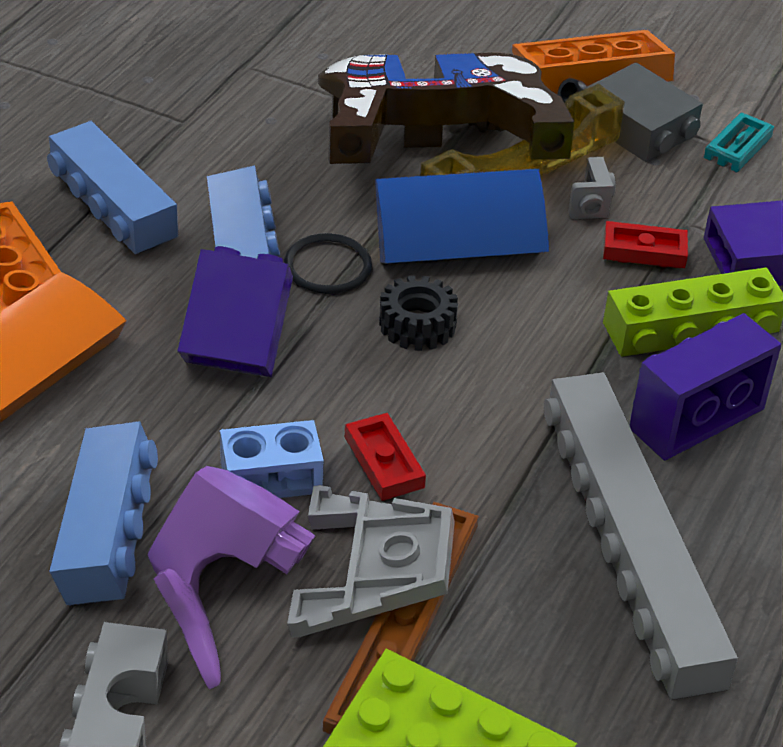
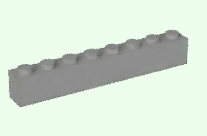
M605 373L552 379L550 398L544 400L545 420L549 426H554L557 433L559 453L562 458L568 459L572 468L573 486L577 492H582L584 496L589 524L592 527H597L601 536L603 557L607 563L613 564L616 571L619 595L623 601L628 600L633 611V624L636 635L640 640H645L648 646L651 669L655 679L658 681L662 680L670 700L729 690L738 657Z

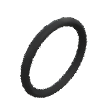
M318 233L299 239L291 245L284 258V263L289 265L293 281L306 290L323 294L342 293L358 287L366 281L372 269L371 256L362 244L350 237L334 233ZM338 242L354 248L361 255L364 265L361 273L352 281L339 285H321L309 282L296 273L293 267L294 255L302 247L311 243Z

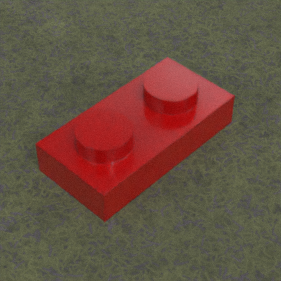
M606 221L603 259L621 263L631 262L685 269L688 258V230Z
M388 412L345 424L344 437L381 501L425 488L426 474Z

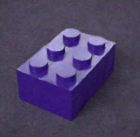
M743 313L726 322L722 321L712 329L693 338H686L679 345L660 354L651 355L642 362L639 370V379L629 424L631 431L659 457L666 461L764 410L782 344Z

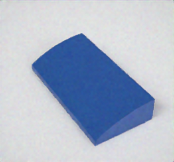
M539 169L375 179L380 262L382 263L549 252L546 209Z

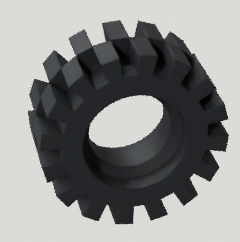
M407 276L406 283L399 278L394 280V286L388 284L380 296L379 326H381L382 334H388V340L393 344L400 340V347L407 349L409 344H414L415 351H422V346L426 344L429 350L436 349L437 341L442 345L448 343V338H453L455 334L458 311L457 295L453 294V289L449 285L443 288V281L438 279L434 283H429L430 277L422 276V281H416L415 276ZM420 310L428 313L416 314L408 311Z

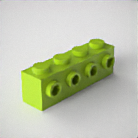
M767 267L608 291L603 324L621 357L668 350L679 345L686 338H693L712 329L716 324L722 321L726 322L743 313L769 334L780 331L783 320V292Z

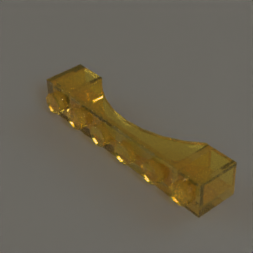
M599 83L571 95L564 104L574 120L570 159L531 160L529 157V143L522 140L510 148L478 156L462 154L451 149L421 163L420 176L539 169L541 177L619 140L625 101Z

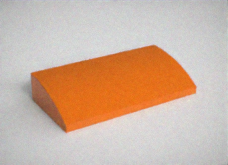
M648 30L512 44L513 55L534 62L541 70L542 82L555 94L558 93L561 83L566 79L580 80L587 86H590L635 62L666 81H673L675 53Z
M13 201L0 203L1 312L61 272Z
M59 272L1 311L0 423L116 340L127 320L92 289L62 272Z

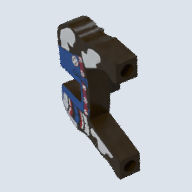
M467 53L435 55L434 78L406 79L398 55L355 56L338 61L318 74L319 86L332 94L333 119L329 121V164L371 163L384 125L404 126V148L442 147L443 125L469 124V126H476L480 132H485L486 130L502 132L506 130L529 143V157L531 160L570 159L574 120L561 96L552 92L542 82L540 68L534 62L513 54Z

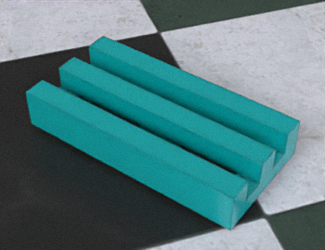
M742 112L706 146L704 158L711 161L716 156L718 157L717 164L723 167L730 162L732 163L731 170L738 173L772 137L774 126ZM745 124L749 125V127L745 131H742L736 137V140L727 149L723 148L745 126Z

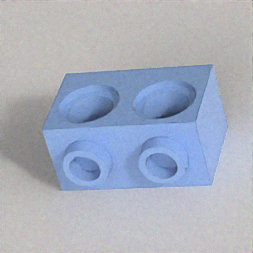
M314 420L220 430L222 469L263 487L279 498L311 495L313 486H323L324 460Z

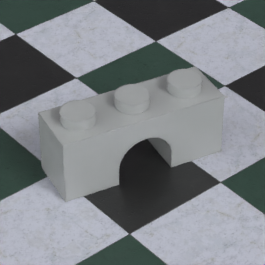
M108 622L103 623L98 643L90 642L88 646L85 672L89 675L86 685H78L75 690L72 714L76 719L73 730H64L60 747H146L144 716L124 714L117 711V709L134 702L158 704L168 665L167 630Z

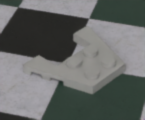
M313 486L308 512L311 529L355 527L345 587L293 590L287 622L291 638L302 637L448 594L455 525L452 508L394 498L392 504L370 501L368 493L351 491L349 497L332 494L331 487Z

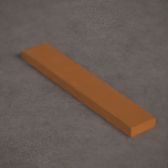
M433 502L432 505L452 508L455 521L449 588L477 529L479 516ZM445 595L376 615L323 720V732L329 734L333 732L386 648L414 662Z

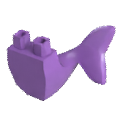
M206 466L197 471L188 483L152 544L148 557L157 574L154 578L155 583L183 631L190 652L205 684L209 689H212L220 684L221 668L209 624L210 621L198 595L200 575L207 564L221 557H237L256 568L264 561H267L287 574L295 563L298 564L302 560L316 535L295 523L294 521L300 511L276 495L228 470Z

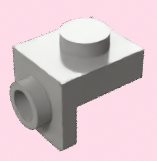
M588 157L584 182L572 185L568 208L570 219L608 218L611 198L615 194L616 184L615 176L613 173L608 172L603 157Z

